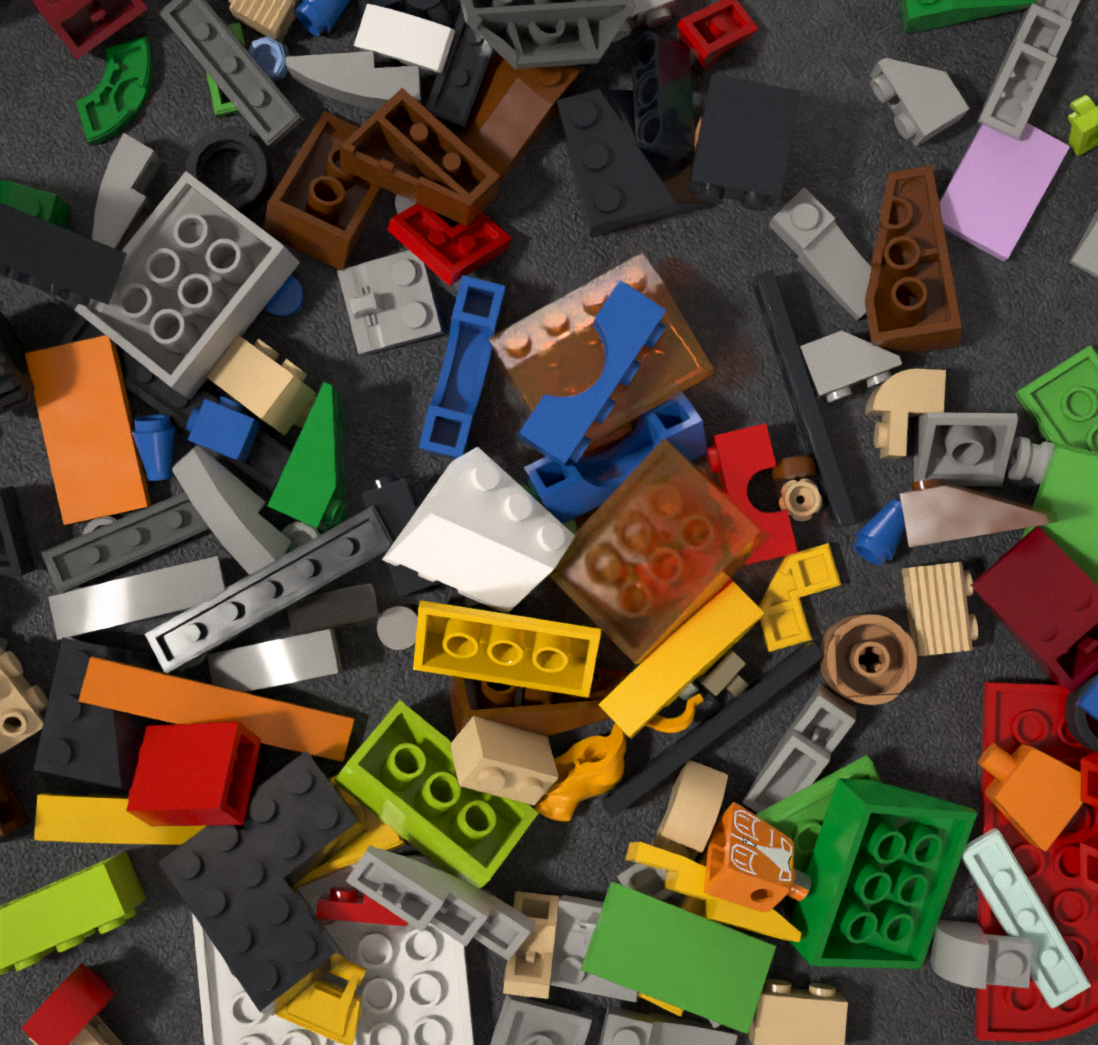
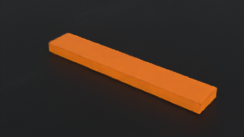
M90 656L78 701L175 724L240 722L257 735L263 744L302 753L307 751L311 755L342 762L354 718L94 656Z

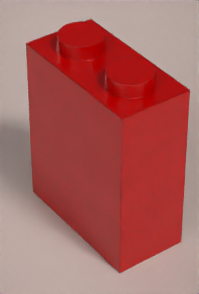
M240 722L147 726L143 744L139 750V760L133 785L129 791L126 811L151 827L244 825L261 739Z

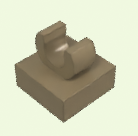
M729 649L703 676L699 675L696 680L715 696L725 688L737 698L748 686L737 674L746 663Z

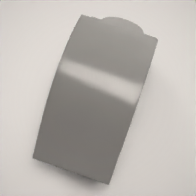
M939 920L932 938L930 962L938 976L959 985L985 990L986 984L1029 988L1033 943L1030 938L984 934L977 923Z

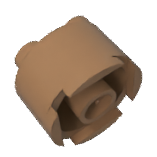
M856 614L845 617L828 628L820 645V650L823 652L824 657L819 660V666L828 686L840 696L861 704L878 705L892 701L906 688L908 683L910 684L916 672L917 653L913 640L901 626L885 616ZM865 648L867 652L875 654V662H869L867 670L865 665L859 664V655L865 654Z

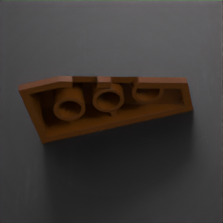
M495 51L466 129L461 127L458 138L500 175V184L556 116V100L572 96L579 88L580 71L572 65L514 69Z
M932 165L888 173L869 284L865 296V309L871 345L912 353L960 346L962 325Z
M595 666L589 698L449 676L451 720L455 738L473 716L546 737L609 719L611 717L599 704L629 674L626 671Z

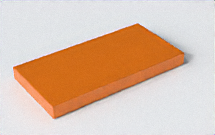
M104 335L25 353L29 374L35 387V401L63 524H73L152 506L142 460L131 432L135 428L115 342Z

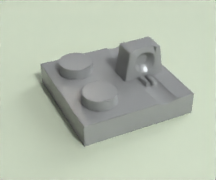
M410 250L347 267L343 271L337 270L359 355L365 356L444 334L428 266Z
M563 895L558 901L550 985L636 1003L640 998L638 996L639 992L580 970L604 902Z
M507 994L490 1045H584L592 1019L585 1013Z

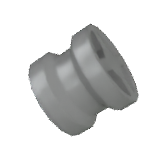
M1017 437L1012 446L1008 462L1009 479L1019 481L1023 478L1033 479L1035 484L1040 485L1055 443L1045 441L1039 445L1031 443L1029 438Z

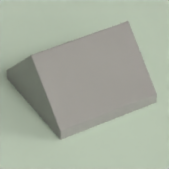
M925 413L915 418L914 482L945 478L946 485L1002 487L1018 423L1017 413Z

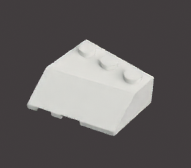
M476 447L449 464L382 560L395 566L399 564L419 572L418 576L432 582L438 580L458 589V593L500 612L508 613L554 570L575 535L479 447Z

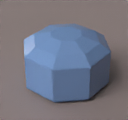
M268 36L252 41L248 51L273 82L285 78L288 72L286 57H290L288 47Z

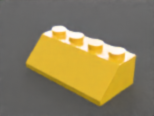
M420 600L413 670L589 698L601 629Z

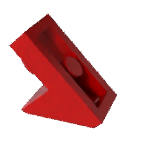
M720 0L682 18L677 24L679 40L688 48L689 53L704 72L725 51L749 40L759 29L737 0Z
M331 887L330 893H323L317 901V919L406 927L408 925V922L366 894L358 896L357 889Z

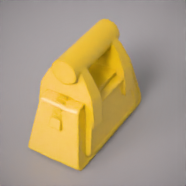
M346 959L330 970L329 973L348 980L346 988L320 978L275 1013V1015L340 1044L352 1045L357 1036L363 1003L362 996L357 994L356 990L358 985L361 984L367 968Z

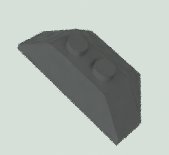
M460 0L466 23L514 69L598 63L635 8L634 0Z

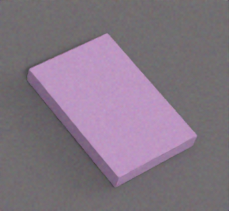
M1026 123L1018 140L981 124L939 200L944 229L999 260L1006 261L1070 146L1029 123Z

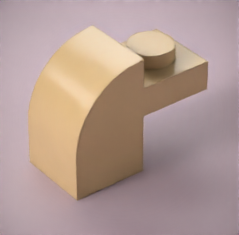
M904 370L891 376L873 391L867 402L865 415L882 416V422H876L874 431L875 448H881L880 459L898 460L906 457L908 417L917 418L925 413H944L946 370Z
M690 759L686 761L672 788L667 811L652 839L651 845L694 861L698 852H703L715 825L723 801L728 775Z
M515 891L513 908L534 920L535 924L531 933L511 959L507 960L503 994L548 999L559 896Z

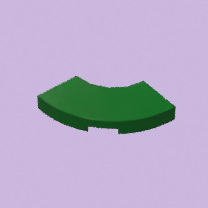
M147 36L105 48L107 65L102 81L91 94L76 101L86 139L91 146L102 143L122 131L143 106L153 76V52Z

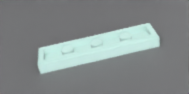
M993 828L966 844L961 858L1006 935L1031 939L1033 951L1030 975L1048 1006L1053 1009L1091 986L1000 831Z

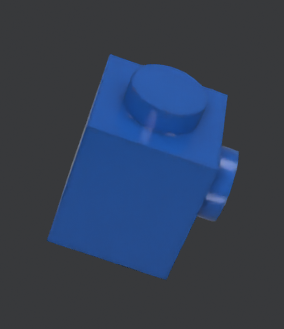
M220 396L218 403L204 399L201 407L196 406L189 417L186 429L190 431L189 441L245 464L262 423L242 414L245 408L244 405Z

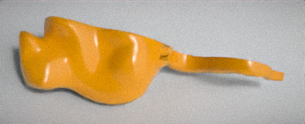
M699 693L688 699L686 710L679 717L668 719L656 714L645 726L665 733H677L685 730L693 721L695 707L704 701L701 694ZM614 723L609 736L596 735L588 737L574 744L565 754L554 758L559 778L541 797L540 801L535 804L534 809L549 819L569 822L576 806L581 801L602 795L616 787L622 780L625 768L626 734Z

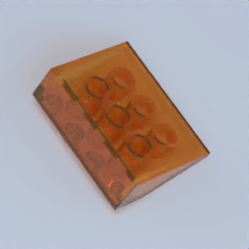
M643 253L634 256L488 338L501 370L530 415L544 394L556 397L577 395L589 389L600 378L604 367L605 354L602 341L592 324L620 280L664 308L666 312L659 322L667 327L652 349L643 345L635 357V360L642 365L626 387L619 382L609 396L617 403L602 425L595 420L592 422L584 434L591 439L590 443L714 374V368L664 282Z
M663 438L578 530L562 558L548 575L635 664H641L701 610L771 535L736 501L669 441Z

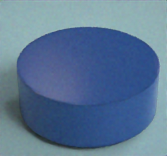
M290 275L264 307L265 310L278 318H288L298 313L305 300L302 285L295 277Z

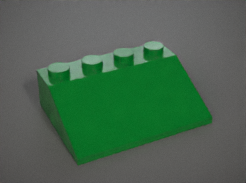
M838 778L806 872L811 877V887L803 900L796 901L789 922L801 932L800 942L790 941V943L810 966L921 969L977 812L970 807L877 781Z

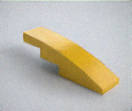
M732 582L631 672L599 706L628 737L633 738L664 706H669L699 675L703 676L765 613L735 582Z
M41 793L37 795L34 840L182 845L206 826L151 827L126 811L128 796L90 794L86 796Z
M640 841L629 842L625 860L668 871L664 889L706 900L702 917L785 941L800 942L801 932L774 909H771L769 912H760L704 893L706 867L684 856Z

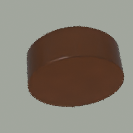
M810 455L776 461V467L771 469L773 480L776 483H784L790 480L798 481L817 474L815 459Z

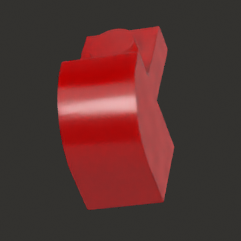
M82 963L45 1000L21 1027V1030L38 1045H70L91 1020L115 997V992L109 987L103 977L91 971Z

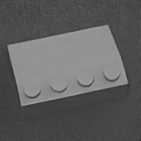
M185 171L122 250L127 255L109 305L92 299L89 307L79 304L75 311L171 388L191 400L208 379V374L236 337L243 335L300 262L280 242Z

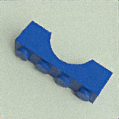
M462 275L451 317L449 339L441 374L433 399L429 404L419 444V449L423 453L455 460L468 451L507 296L506 286Z
M620 280L592 324L602 341L605 354L604 367L600 378L589 389L577 395L556 397L544 394L520 430L518 438L562 467L569 458L577 463L591 442V439L584 434L594 420L602 425L617 403L609 396L619 382L626 387L642 365L635 360V357L643 345L652 349L667 327L659 322L666 310Z
M681 391L642 410L639 422L631 434L620 444L604 453L580 457L577 463L569 458L563 467L546 456L523 467L531 495L563 524L707 454L703 420Z

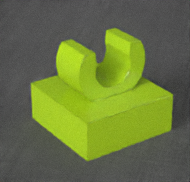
M1087 95L1070 103V107L1074 112L1068 115V120L1072 125L1068 145L1077 156L1098 146V106L1096 107Z

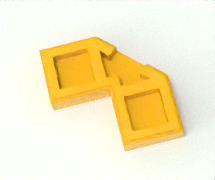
M829 543L784 556L758 604L765 613L759 620L768 652L812 640L799 597L841 585Z

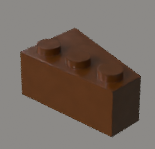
M403 88L340 146L341 169L465 226H468L497 197L500 175Z

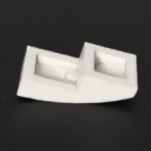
M367 4L354 46L364 52L373 51L376 55L397 59L408 66L418 65L421 69L442 74L455 30L413 15Z

